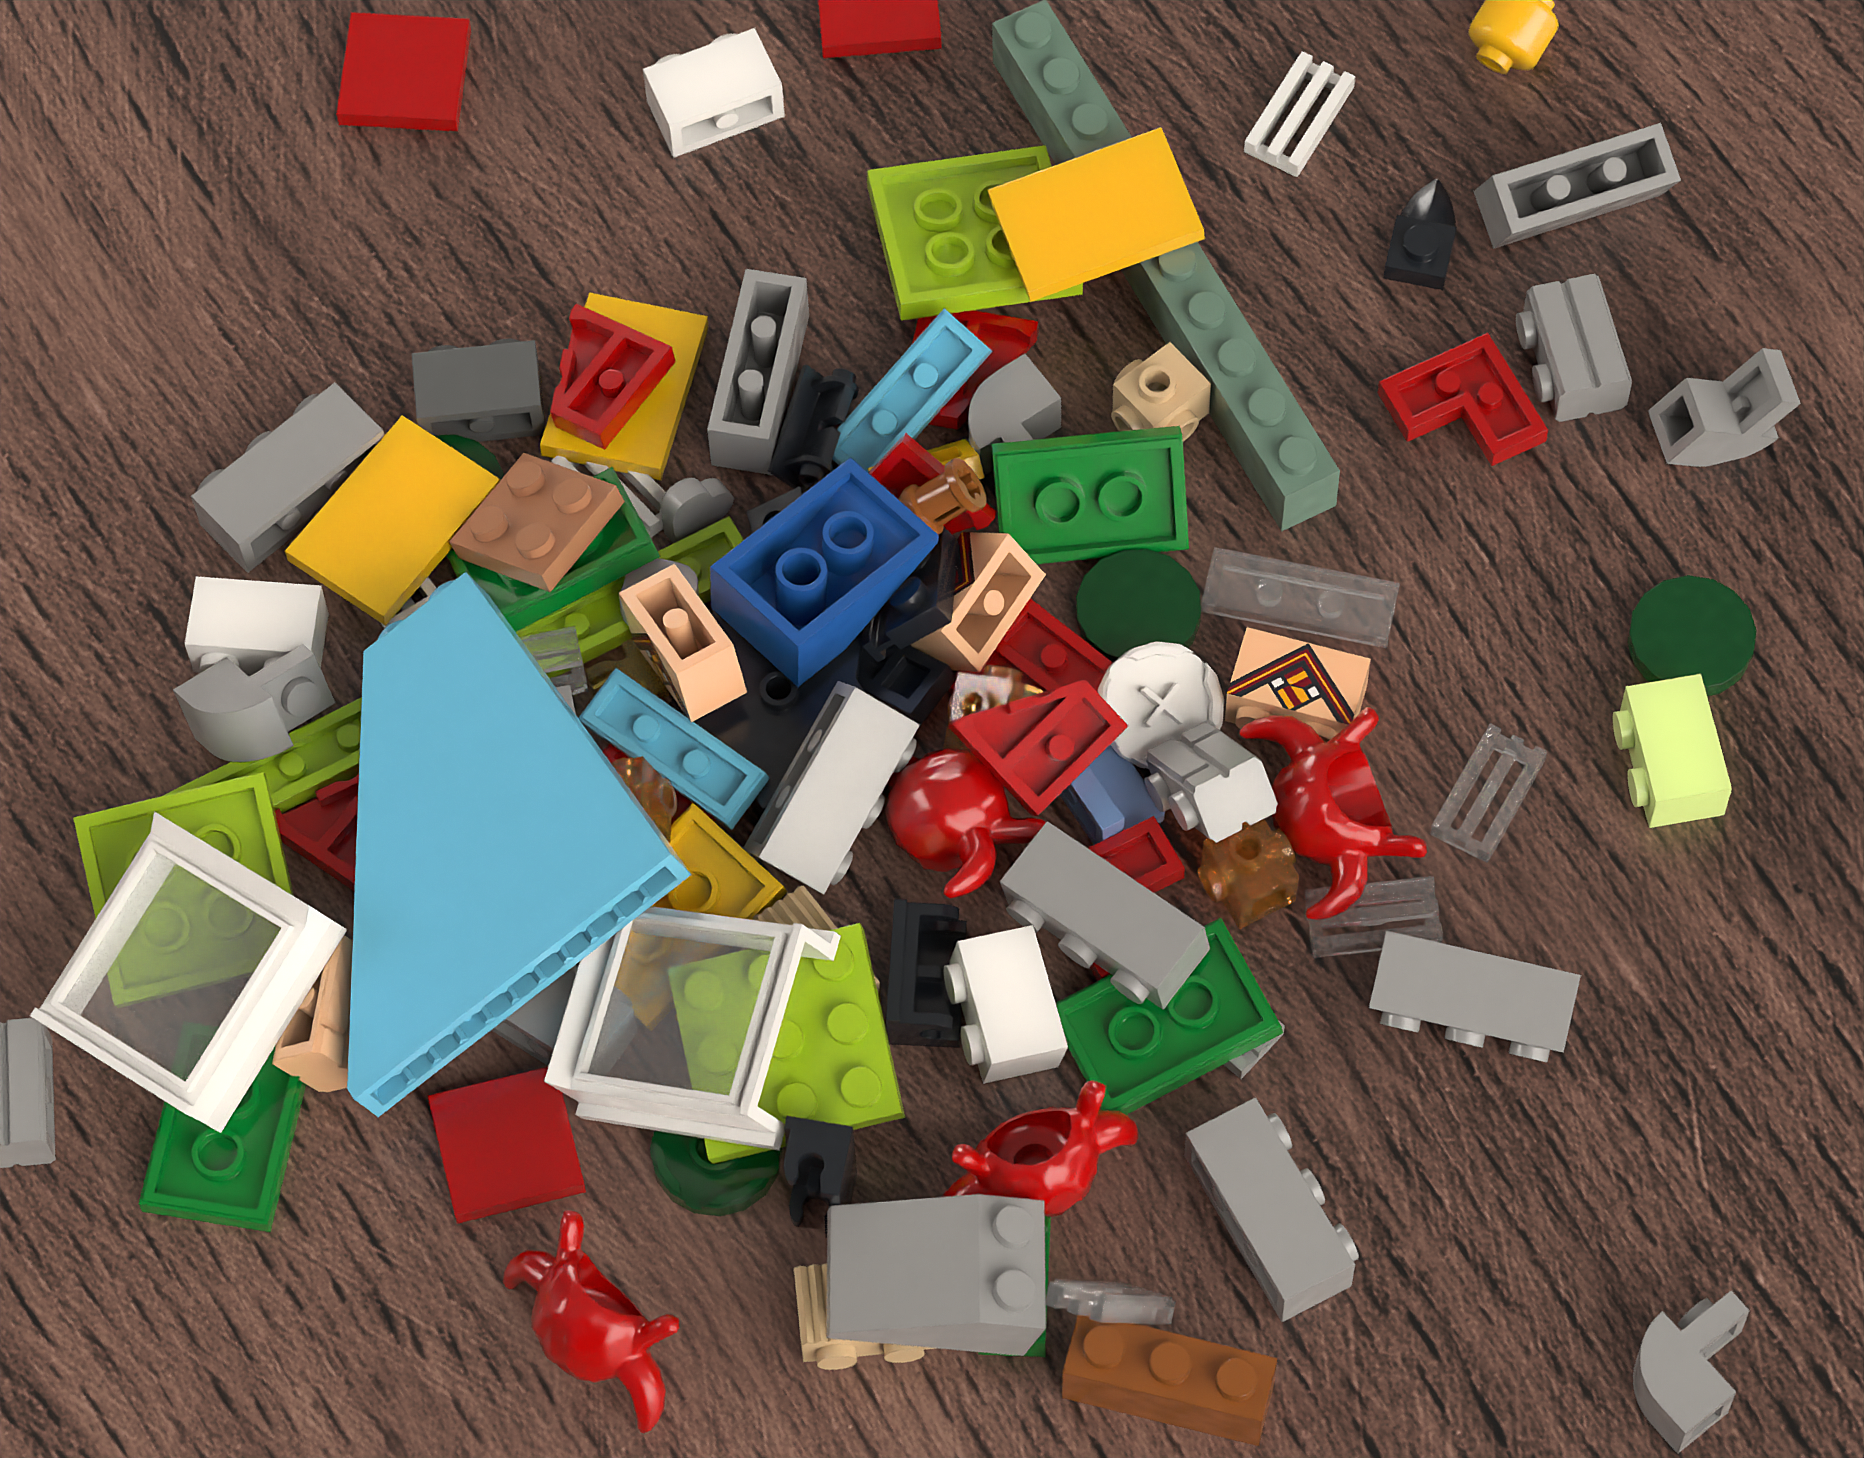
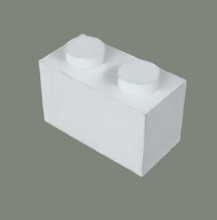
M755 28L739 34L722 35L707 46L682 55L672 54L665 56L654 65L643 69L647 103L673 158L785 117L782 83Z
M196 576L185 638V647L193 671L201 673L227 657L245 674L251 676L302 644L315 654L321 668L329 616L322 587L320 585Z
M1033 925L957 941L949 962L950 965L944 966V981L951 1003H961L967 1026L961 1027L963 1051L969 1065L978 1064L983 1084L1059 1067L1068 1046Z

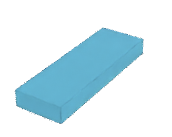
M944 308L837 429L841 434L832 459L840 466L851 457L868 472L867 468L875 466L905 433L915 440L992 353V350Z
M617 668L614 669L578 717L585 727L731 830L770 779L763 770L694 722H690L683 714Z

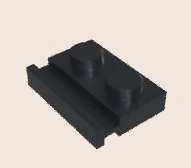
M944 526L935 547L864 627L862 646L877 662L885 659L886 648L895 644L901 650L952 622L959 542Z

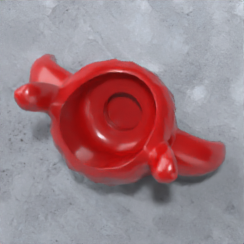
M1370 707L1362 710L1355 719L1328 742H1324L1310 725L1293 716L1271 715L1258 718L1245 724L1239 731L1240 736L1245 739H1265L1282 745L1291 758L1288 766L1279 771L1272 784V790L1278 803L1276 813L1272 814L1274 828L1285 844L1296 854L1307 857L1315 863L1330 866L1332 874V884L1328 892L1321 900L1307 909L1305 914L1308 919L1322 920L1334 917L1345 912L1361 897L1368 880V857L1400 856L1421 858L1425 857L1427 853V844L1423 839L1416 836L1393 834V827L1375 783L1370 765L1360 747V742L1372 732L1379 720L1376 711Z
M963 742L954 748H943L927 753L921 759L912 755L907 765L900 772H893L886 784L893 787L889 793L885 814L896 845L907 852L911 859L918 862L924 870L948 872L955 868H960L943 890V894L950 899L973 892L990 878L997 856L996 844L1030 843L1046 823L1042 819L1033 817H1011L1003 785Z
M1088 1081L1081 1088L1075 1108H1056L1052 1106L1046 1109L1022 1113L997 1126L986 1138L979 1142L975 1149L966 1144L956 1145L952 1152V1161L968 1171V1173L956 1180L943 1193L942 1197L980 1194L1044 1201V1216L1053 1217L1061 1215L1089 1193L1097 1173L1098 1157L1100 1154L1117 1146L1125 1145L1132 1147L1136 1144L1139 1136L1136 1123L1120 1111H1099L1104 1099L1106 1086L1100 1082Z
M566 1210L563 1212L557 1255L555 1256L546 1251L525 1250L513 1257L504 1271L503 1284L507 1289H514L520 1283L526 1281L537 1291L532 1311L531 1327L546 1357L567 1374L579 1380L599 1382L619 1378L632 1399L638 1430L641 1433L649 1432L660 1420L664 1410L666 1394L660 1368L649 1352V1349L655 1343L674 1335L679 1330V1318L673 1314H665L652 1321H648L636 1305L607 1279L594 1265L589 1256L582 1251L584 1220L579 1213Z

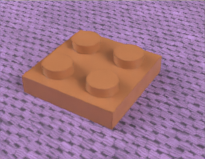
M523 453L450 540V544L459 559L551 592L622 506L624 500L614 484Z

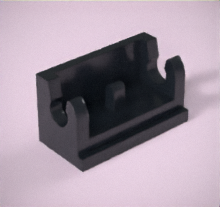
M894 899L886 1013L889 1045L960 1047L962 1006L961 1003H951L944 981V966L950 965L949 962L957 941L965 940L967 934V921L959 920L960 909L956 906L936 903L907 902L906 899Z
M787 1116L784 1126L787 1147L784 1159V1173L788 1184L793 1185L789 1212L792 1223L798 1227L804 1218L803 1207L811 1199H821L827 1203L829 1208L830 1206L851 1204L857 1177L854 1133L852 1126ZM826 1213V1215L824 1216V1219H825V1237L827 1238V1213Z

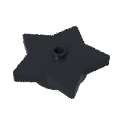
M713 610L712 616L734 645L747 693L693 722L763 770L770 777L753 801L761 816L836 683L840 681L865 692L858 682L864 628L842 653L797 687ZM673 698L668 705L687 717Z

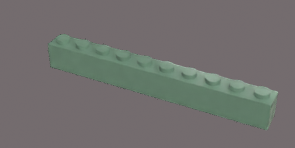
M1042 0L992 23L993 63L1043 145H1046L1047 151L1056 165L1132 138L1047 0ZM1198 242L1120 269L1165 343L1171 342L1211 383L1209 414L1281 532L1335 507L1340 476L1339 468Z

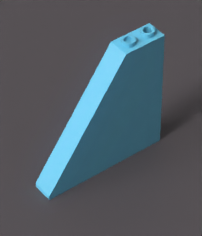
M467 572L463 573L456 580L440 585L431 594L429 601L407 618L387 626L379 635L378 640L365 649L363 654L347 1090L354 1100L377 1117L381 1116L692 875L490 596Z

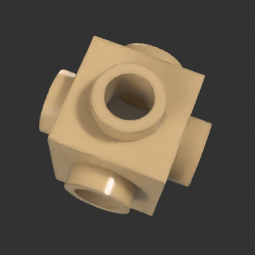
M1169 342L1145 361L1137 359L1129 363L1118 374L1113 384L1112 420L1119 431L1180 426L1182 438L1185 441L1195 431L1199 421L1209 414L1211 383Z

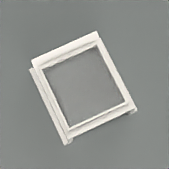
M154 811L149 836L40 1009L35 1007L30 1016L181 1112L221 1133L347 929Z
M651 906L580 961L544 1082L578 1101L579 1104L575 1115L582 1119L780 1150L785 1132V1124L757 1107L800 957L834 961L841 936L835 931L807 928L799 923L786 925Z

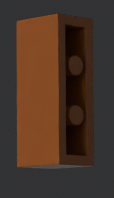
M1079 1310L1062 1373V1398L1259 1446L1274 1387L1278 1358Z

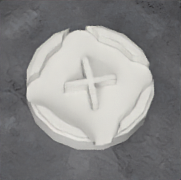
M1152 642L1128 650L1108 667L1098 687V694L1129 726L1110 744L1120 757L1140 768L1149 769L1145 759L1147 758L1148 750L1172 738L1179 742L1182 733L1204 722L1220 730L1223 724L1224 696L1218 677L1207 662L1203 663L1198 656L1192 654L1193 651L1180 644Z

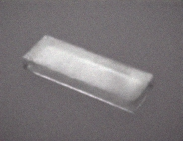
M1214 547L1203 594L1201 612L1387 648L1400 583Z

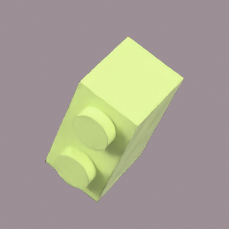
M1701 674L1626 686L1621 709L1613 713V729L1618 748L1620 750L1629 749L1633 769H1629L1627 774L1630 797L1634 807H1644L1649 828L1724 815L1732 787Z

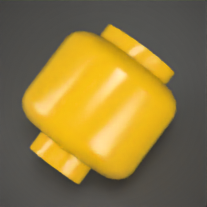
M1485 0L1469 28V36L1479 49L1476 58L1483 65L1500 74H1507L1510 68L1516 70L1533 69L1559 25L1552 11L1555 5L1552 0Z

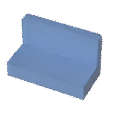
M1111 745L1060 794V797L1094 845L1152 816L1156 818L1158 823H1161L1165 816V812H1160L1153 803L1147 791L1145 781L1133 764L1120 757Z

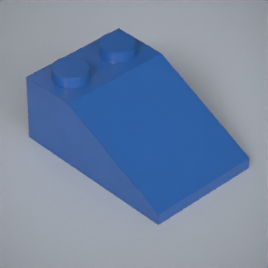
M850 457L710 566L711 608L799 687L849 646L938 543L939 535Z

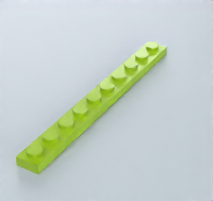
M730 516L659 550V559L679 562L689 566L697 576L698 596L705 604L711 601L710 566L739 545L744 539ZM626 575L516 632L550 680L633 639L629 625L624 622L620 610L619 592L622 590ZM362 697L288 733L294 746L279 754L256 761L230 762L165 795L264 772L267 776L274 811L280 809L281 813H284L316 797L315 791L336 781H348L359 774Z

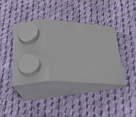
M977 1194L830 1206L828 1209L826 1338L1024 1356L1046 1329L1044 1201Z

